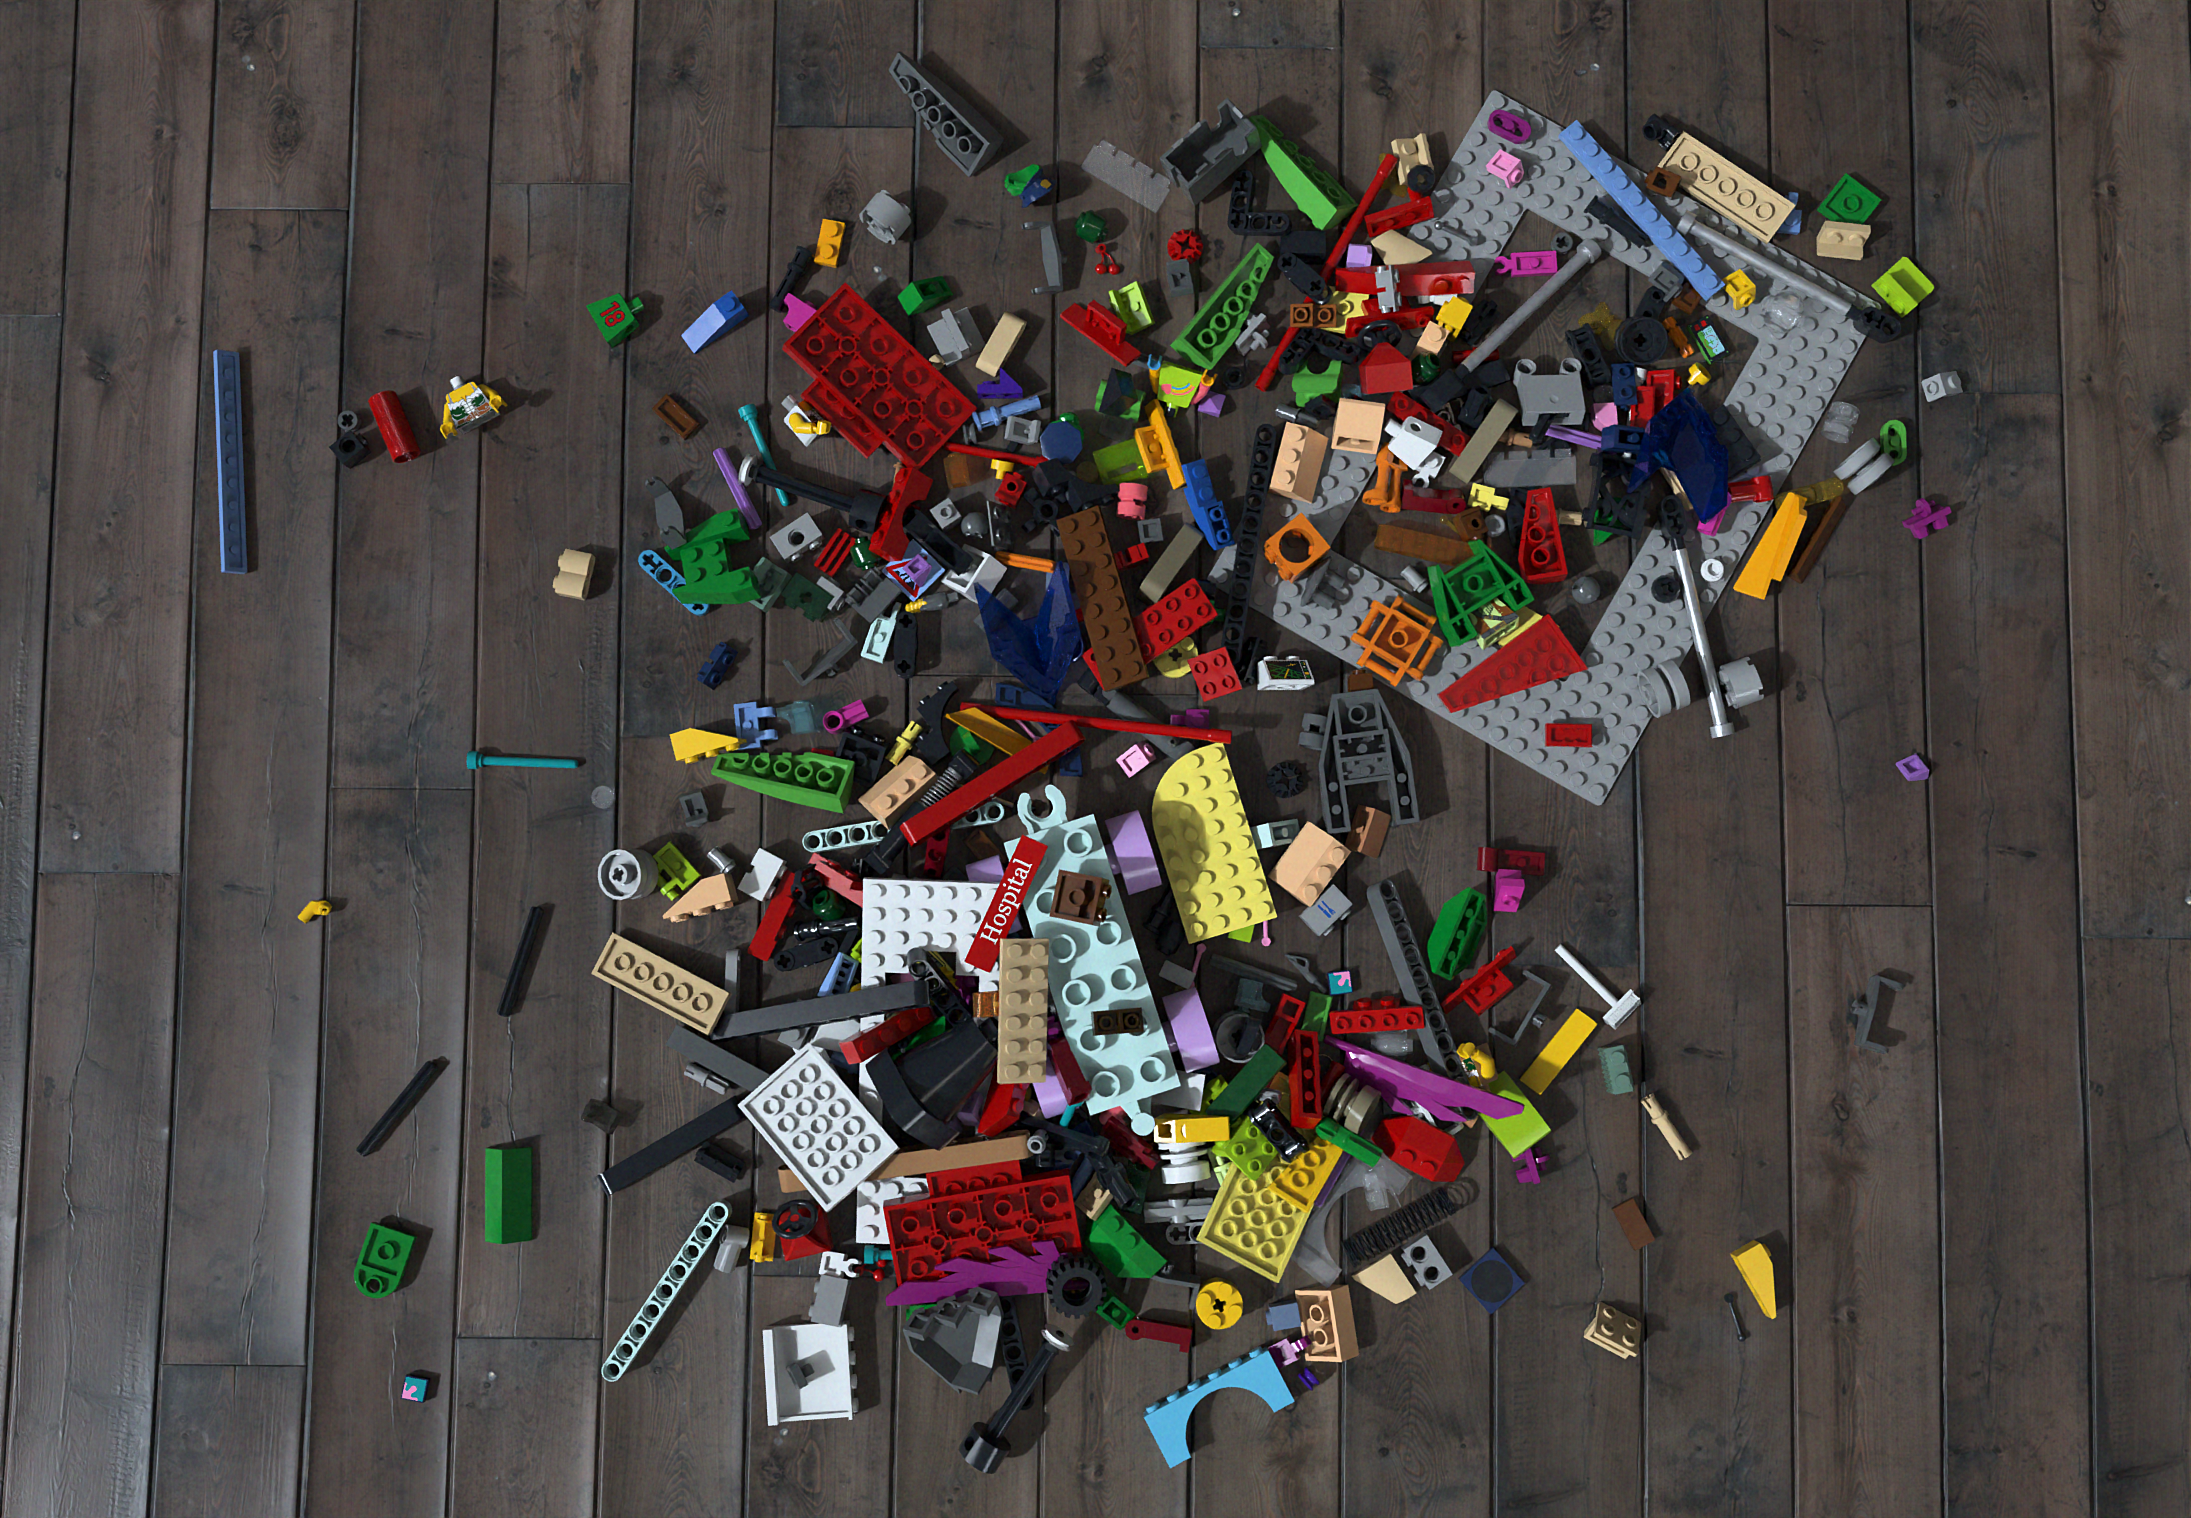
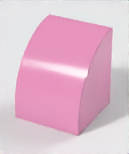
M1614 402L1596 403L1588 409L1589 413H1591L1590 420L1599 431L1602 432L1604 427L1614 424L1618 425L1617 408L1614 406Z

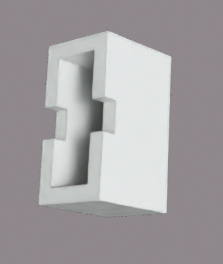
M759 848L751 862V865L754 866L752 872H746L737 889L762 902H765L766 899L770 900L776 891L774 885L777 879H782L787 870V867H785L787 861Z

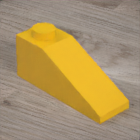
M1753 1240L1733 1251L1730 1255L1764 1314L1774 1319L1776 1318L1773 1264L1769 1258L1771 1253L1764 1243L1761 1244Z

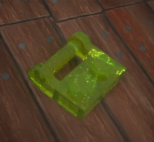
M1135 438L1092 452L1103 485L1114 483L1119 485L1140 477L1141 479L1148 477ZM1134 463L1137 465L1138 469L1108 478L1107 472Z

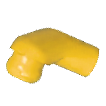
M312 900L298 915V918L307 924L314 915H328L332 906L325 900Z

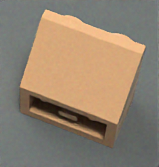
M1340 398L1333 426L1331 448L1376 454L1381 436L1385 404Z

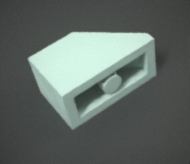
M1297 819L1250 827L1256 850L1290 844L1300 832Z

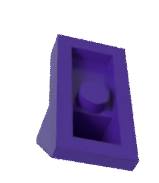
M1001 367L1000 384H996L994 381H984L982 384H977L979 399H1023V389Z

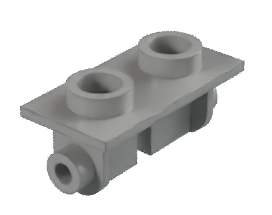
M1388 265L1389 270H1386V266L1377 267V272H1375L1377 288H1386V292L1377 293L1379 309H1381L1382 313L1391 312L1390 307H1393V312L1399 311V306H1402L1401 293L1397 292L1396 283L1400 281L1399 271L1394 268V265Z

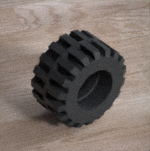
M1069 1252L1067 1253L1068 1257L1064 1258L1061 1255L1058 1257V1263L1053 1261L1051 1264L1052 1270L1048 1269L1046 1287L1050 1304L1053 1308L1056 1307V1312L1059 1314L1064 1312L1067 1318L1074 1315L1075 1319H1080V1315L1084 1314L1085 1317L1090 1316V1311L1095 1313L1098 1310L1097 1305L1102 1306L1104 1303L1103 1297H1106L1107 1286L1102 1267L1099 1266V1262L1096 1259L1093 1261L1092 1256L1088 1254L1083 1257L1082 1252H1077V1255ZM1073 1277H1083L1089 1281L1087 1288L1079 1293H1069L1063 1289L1066 1281Z

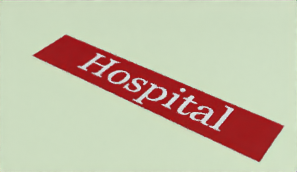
M1022 834L964 962L988 973L991 972L1000 952V938L1007 937L1048 848L1047 845Z

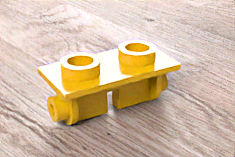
M759 1212L754 1214L750 1259L755 1260V1262L773 1261L776 1237L772 1227L774 1214Z

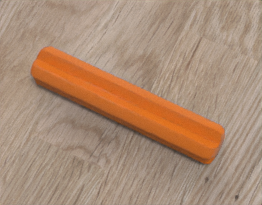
M997 551L995 559L1004 565L1049 573L1056 571L1057 563L1053 560Z

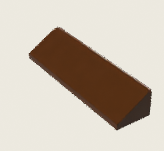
M1837 496L1829 502L1787 574L1789 578L1799 584H1802L1846 510L1841 496Z

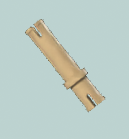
M1653 1093L1644 1097L1641 1103L1651 1115L1652 1123L1657 1124L1675 1151L1678 1159L1683 1160V1156L1685 1158L1690 1156L1692 1151L1669 1119L1667 1110H1663Z

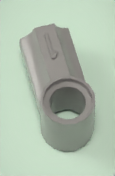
M730 1224L723 1225L719 1237L720 1247L713 1265L715 1269L725 1273L734 1272L741 1249L747 1246L749 1240L748 1228Z

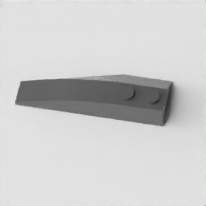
M898 52L889 68L891 75L903 93L908 94L912 100V107L916 112L919 111L925 120L923 124L928 131H932L937 139L935 142L939 148L968 177H972L995 156L1004 138L967 101L942 80L902 52Z

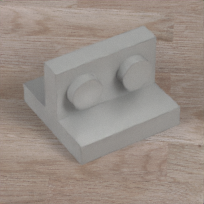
M967 307L953 314L948 308L941 312L943 319L927 326L947 368L983 351L986 346Z

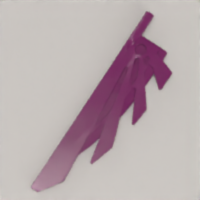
M1329 1035L1325 1037L1324 1044L1346 1051L1343 1064L1346 1069L1343 1074L1347 1073L1352 1076L1350 1084L1356 1078L1360 1081L1358 1092L1366 1085L1380 1091L1381 1096L1393 1111L1408 1115L1414 1113L1400 1098L1415 1101L1443 1121L1466 1122L1468 1120L1466 1116L1448 1106L1470 1107L1494 1119L1521 1114L1524 1111L1525 1105L1523 1103Z
M1048 1239L1032 1241V1246L1042 1254L1037 1256H1027L1009 1245L988 1249L990 1254L1008 1260L988 1263L958 1256L935 1265V1270L957 1273L940 1280H908L886 1296V1305L895 1306L938 1302L953 1295L956 1298L969 1293V1289L975 1287L997 1292L998 1296L1047 1292L1046 1278L1048 1269L1052 1270L1051 1264L1053 1261L1059 1262V1256L1063 1255L1065 1258L1068 1257V1254L1059 1253L1054 1240ZM1071 1278L1066 1281L1063 1289L1065 1291L1086 1289L1089 1281L1087 1279L1072 1281Z

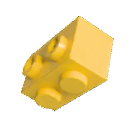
M1453 296L1450 302L1445 301L1435 319L1439 321V326L1450 331L1446 339L1452 342L1455 341L1473 308L1469 301L1463 297Z

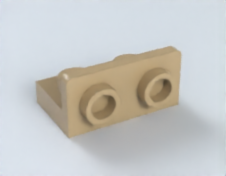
M1420 133L1415 138L1395 139L1391 142L1393 154L1398 159L1396 167L1400 185H1408L1407 175L1410 169L1416 165L1425 164L1434 171L1425 133ZM1419 174L1417 176L1418 182L1423 183L1425 181L1424 175Z
M1825 221L1816 238L1817 255L1861 260L1863 258V246L1871 233L1870 225Z
M1095 1172L1091 1181L1080 1192L1074 1204L1087 1216L1096 1221L1113 1196L1109 1190H1104L1097 1179V1172Z

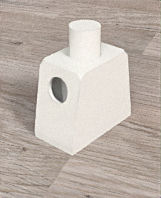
M1408 416L1401 425L1390 418L1383 428L1385 432L1392 435L1388 444L1389 450L1413 470L1437 447L1443 432L1412 416Z
M858 1019L814 1026L808 1040L813 1046L843 1053L839 1043L859 1032L860 1023Z

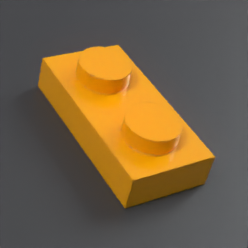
M823 219L814 258L815 264L837 268L846 227L844 222Z

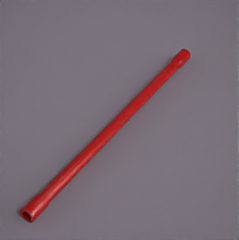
M1386 154L1373 181L1319 273V276L1325 280L1326 284L1385 180L1390 176L1398 162L1395 156ZM1306 296L1305 300L1302 303H1313L1315 305V302L1308 296ZM1289 326L1268 365L1263 369L1254 386L1263 392L1267 391L1278 370L1280 355L1296 337L1301 328Z
M963 701L960 705V711L975 707L988 716L995 718L1060 725L1074 720L1079 727L1208 740L1231 744L1232 730L1204 729L999 707Z

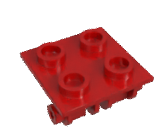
M1226 646L1208 653H1201L1187 660L1204 702L1243 689Z

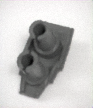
M1331 556L1323 559L1310 569L1305 591L1301 597V607L1306 606L1311 601L1327 610L1332 607L1335 597L1318 589V585L1323 581L1336 588V590H1340L1346 578L1329 569L1332 560Z

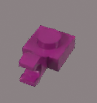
M1186 709V716L1171 715L1170 725L1209 729V710Z
M1054 1016L1047 1017V1041L1060 1038L1062 1028L1060 1022H1054Z
M1308 1335L1295 1342H1292L1291 1338L1287 1337L1269 1346L1267 1349L1277 1368L1280 1369L1300 1358L1298 1351L1308 1347L1312 1342Z

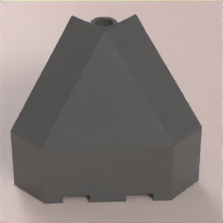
M975 1287L969 1289V1293L956 1298L953 1295L938 1301L936 1306L925 1310L923 1307L914 1310L903 1327L910 1352L959 1394L964 1390L979 1395L985 1383L992 1381L1004 1318L998 1293Z

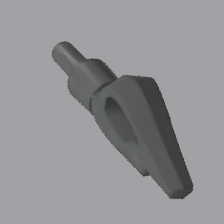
M1284 954L1311 985L1314 984L1323 994L1327 991L1317 980L1318 977L1310 971V961L1306 957ZM1296 959L1305 961V966L1297 963Z

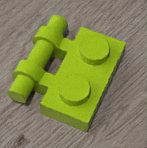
M671 841L653 856L659 863L657 864L659 871L657 885L661 888L660 892L664 896L667 895L671 901H674L679 896L674 890L677 885L685 891L702 876ZM663 870L672 878L669 882L660 875Z

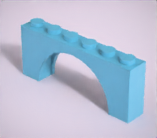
M1261 1346L1254 1348L1246 1358L1241 1359L1238 1357L1228 1363L1229 1367L1220 1370V1368L1215 1369L1208 1374V1378L1200 1382L1197 1379L1187 1385L1188 1389L1179 1392V1390L1174 1391L1166 1397L1167 1400L1159 1404L1157 1401L1146 1407L1147 1411L1143 1412L1144 1419L1170 1468L1191 1458L1186 1442L1187 1421L1195 1405L1210 1392L1226 1387L1244 1388L1262 1397L1272 1408L1273 1412L1295 1402L1267 1346L1264 1348Z

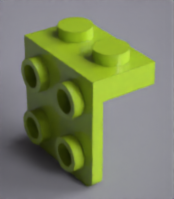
M1902 257L1871 285L1901 318L1912 311L1919 302L1934 290V285L1907 257Z
M1240 1115L1230 1126V1140L1215 1141V1145L1211 1149L1216 1156L1228 1157L1253 1181L1259 1178L1278 1153L1264 1134L1251 1122L1248 1115Z

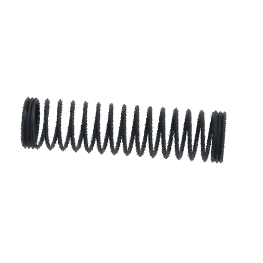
M1440 1187L1435 1190L1436 1199L1432 1194L1428 1193L1429 1202L1422 1197L1423 1206L1416 1200V1209L1409 1204L1408 1208L1411 1215L1405 1208H1402L1404 1218L1397 1211L1395 1212L1397 1221L1392 1215H1389L1392 1227L1386 1219H1382L1385 1230L1376 1222L1378 1233L1372 1226H1369L1372 1237L1365 1229H1363L1365 1240L1359 1233H1356L1360 1246L1351 1236L1350 1242L1352 1247L1347 1239L1343 1240V1242L1341 1241V1245L1353 1267L1356 1268L1362 1265L1354 1243L1365 1260L1369 1261L1360 1239L1373 1258H1375V1254L1367 1236L1379 1254H1382L1373 1231L1386 1251H1388L1379 1227L1393 1247H1395V1244L1386 1224L1401 1244L1400 1237L1392 1220L1406 1240H1408V1237L1399 1217L1411 1235L1415 1236L1405 1212L1418 1232L1421 1233L1411 1208L1425 1229H1428L1418 1205L1434 1226L1424 1201L1439 1222L1441 1220L1431 1198L1446 1219L1447 1215L1439 1198L1450 1216L1454 1215V1213L1456 1214V1209L1444 1188Z

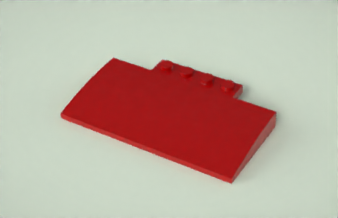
M846 282L784 343L782 348L814 379L800 397L826 421L831 422V426L866 459L883 444L907 468L913 467L919 471L972 415V412L977 410V407Z
M1012 1160L926 1173L928 1193L888 1199L883 1202V1211L898 1287L908 1280H940L957 1273L935 1270V1265L958 1256L988 1263L1008 1260L988 1252L989 1248L1009 1245L1027 1256H1037L1042 1254L1032 1246V1241L1053 1239L1059 1253L1072 1252L1073 1255H1077V1252L1083 1253L1068 1168L1022 1176L1020 1161Z

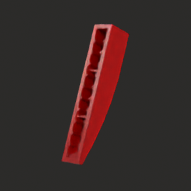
M1470 260L1394 265V268L1399 271L1400 281L1396 283L1397 292H1400L1401 296H1432L1474 292L1475 271ZM1382 265V266H1386V270H1389V266H1388V265ZM1381 266L1336 268L1335 291L1372 295L1386 292L1385 287L1377 288L1375 272H1377V267Z

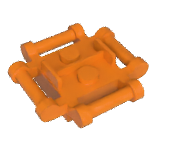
M1399 594L1390 608L1373 600L1366 618L1358 631L1353 633L1350 638L1351 641L1365 648L1356 664L1361 667L1364 665L1391 681L1390 684L1394 687L1397 686L1404 673L1421 681L1428 663L1436 650L1441 648L1444 643L1443 640L1430 633L1437 617L1432 614L1430 616L1403 600L1404 597ZM1400 608L1405 612L1409 613L1410 615L1414 616L1415 618L1419 619L1420 621L1424 622L1425 626L1423 627L1422 625L1418 624L1417 622L1398 612L1397 609ZM1382 613L1385 617L1370 641L1365 639L1364 637L1377 615ZM1427 640L1430 644L1415 668L1410 666L1423 642ZM1371 652L1399 668L1397 672L1393 673L1368 658Z

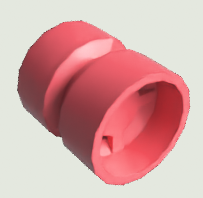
M1137 483L1119 484L1118 498L1121 501L1117 503L1116 517L1126 520H1144L1146 506L1143 502L1147 501L1148 487Z

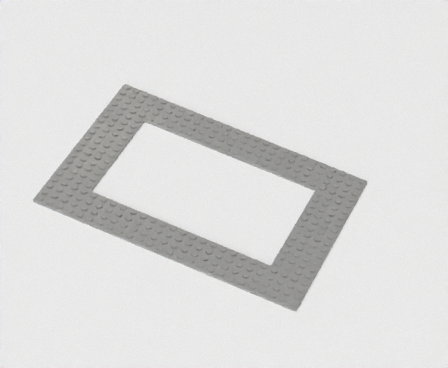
M1493 90L1488 96L1430 196L1434 218L1415 223L1406 237L1433 252L1434 255L1423 263L1470 260L1475 271L1474 292L1457 294V297H1463L1468 300L1469 304L1473 301L1495 263L1494 260L1499 256L1525 210L1538 214L1582 240L1592 239L1599 245L1602 251L1648 277L1663 261L1676 271L1678 270L1649 238L1645 240V243L1639 249L1607 224L1601 225L1599 220L1590 213H1584L1583 211L1590 201L1597 195L1598 200L1605 205L1614 207V213L1644 233L1558 138L1559 134L1565 130L1563 127L1496 90ZM1501 109L1527 121L1531 127V134L1528 140L1523 144H1514L1492 133L1487 126L1490 114L1495 110ZM1495 121L1497 126H1502L1500 121ZM1515 131L1517 136H1522L1520 131ZM1500 149L1520 159L1523 166L1524 175L1520 182L1516 183L1512 189L1506 187L1505 180L1488 172L1486 168L1488 162ZM1607 153L1674 228H1676L1684 212L1688 210L1696 215V221L1861 309L1875 307L1881 310L1879 303L1771 243L1765 244L1737 224L1676 191L1673 199L1670 200L1647 190V184L1644 183L1647 174ZM1660 181L1658 182L1659 187L1665 186V184L1661 183ZM1437 221H1441L1444 226L1468 237L1475 236L1478 239V243L1475 246H1470L1466 240L1444 230H1436L1434 224ZM1687 232L1685 236L1681 233L1679 234L1720 279L1741 269L1756 285L1755 300L1749 306L1742 307L1739 310H1735L1733 307L1734 300L1723 288L1709 300L1705 301L1702 298L1698 305L1758 338V344L1723 405H1725L1761 457V461L1702 496L1697 492L1685 473L1681 477L1697 502L1696 507L1690 511H1686L1683 507L1687 522V532L1683 537L1703 621L1705 622L1773 500L1758 503L1753 501L1731 503L1725 511L1716 535L1713 537L1696 530L1705 508L1707 497L1716 490H1725L1727 483L1748 481L1759 476H1771L1774 498L1776 497L1866 335L1854 328L1853 320ZM1684 278V280H1683L1681 286H1683V285L1685 284V282L1687 281L1685 278ZM1372 295L1371 299L1378 298V295ZM1406 296L1412 309L1433 306L1434 315L1432 322L1438 325L1439 321L1435 319L1442 306L1434 304V302L1418 304L1416 296ZM1426 327L1402 330V338L1395 348L1409 359ZM1395 333L1389 336L1390 342L1394 339ZM1357 337L1347 338L1348 341L1358 345ZM1364 337L1365 344L1372 347L1371 338ZM1445 339L1441 349L1439 350L1437 354L1438 358H1440L1442 352L1448 344V339ZM1360 348V357L1356 364L1347 365L1342 363L1344 376L1341 398H1347L1355 394L1364 401L1383 403L1386 407L1395 391L1375 394L1361 393L1359 365L1369 353ZM1413 384V388L1420 386L1418 384ZM1385 409L1376 454L1332 449L1335 417H1329V420H1320L1319 427L1314 431L1329 439L1312 503L1268 493L1275 463L1270 470L1248 606L1355 668L1366 670V673H1372V677L1594 805H1601L1653 715L1641 695L1637 680L1638 672L1650 667L1656 670L1657 664L1669 659L1680 667L1694 642L1671 543L1663 537L1659 520L1656 521L1580 655V658L1588 668L1587 670L1569 675L1565 682L1555 679L1449 713L1437 694L1489 657L1501 646L1494 643L1482 650L1474 637L1459 647H1450L1439 628L1437 619L1430 633L1443 640L1444 643L1441 648L1436 650L1425 668L1422 680L1418 681L1409 674L1404 673L1397 686L1394 687L1390 684L1391 681L1364 665L1361 667L1356 664L1365 648L1351 641V636L1358 631L1366 618L1373 600L1390 608L1399 594L1404 597L1403 600L1430 616L1432 614L1437 617L1436 609L1332 551L1331 548L1323 559L1329 556L1332 557L1329 569L1346 578L1340 590H1336V588L1323 581L1318 585V589L1335 597V601L1329 610L1313 601L1301 607V597L1305 591L1310 569L1291 584L1289 580L1284 581L1278 574L1279 568L1275 563L1270 564L1263 555L1265 552L1263 550L1265 542L1301 512L1331 546L1377 466L1376 458L1381 445L1384 442L1389 443L1392 435L1383 430L1385 424L1390 418L1398 423L1399 418ZM1715 496V504L1718 506H1722V498L1719 496ZM1254 497L1250 505L1257 507L1261 502L1258 498ZM1667 502L1665 509L1668 512H1673L1674 507L1672 503ZM1673 516L1672 518H1669L1668 520H1671V519L1674 520V519L1676 518V516ZM1249 519L1245 521L1247 528L1254 529L1257 527V523L1254 520ZM1240 523L1232 535L1235 544L1225 547L1207 578L1212 583H1216V588L1228 595ZM1670 527L1671 531H1678L1677 527ZM1288 537L1279 543L1282 544V556L1290 562L1301 563L1310 558L1307 557L1309 547L1300 538ZM1245 541L1241 544L1242 549L1245 551L1253 549L1251 542ZM1708 559H1717L1723 564L1724 574L1717 581H1707L1701 575V566ZM1241 563L1238 565V570L1241 573H1248L1250 571L1247 564ZM1661 575L1673 576L1679 582V596L1671 603L1664 604L1653 598L1651 592L1652 583ZM1238 585L1234 588V592L1239 596H1243L1246 594V589ZM1664 585L1662 587L1664 589V594L1670 592L1668 590V585ZM1400 608L1397 609L1398 612L1402 613L1403 615L1407 616L1408 618L1412 619L1413 621L1417 622L1423 627L1425 626L1424 622L1420 621L1419 619L1415 618L1414 616L1410 615L1409 613L1405 612ZM1382 613L1377 615L1366 633L1365 639L1371 640L1385 615ZM1427 640L1423 642L1410 666L1414 668L1417 666L1430 644ZM1372 652L1368 657L1393 673H1396L1399 669ZM1545 724H1592V747H1545Z

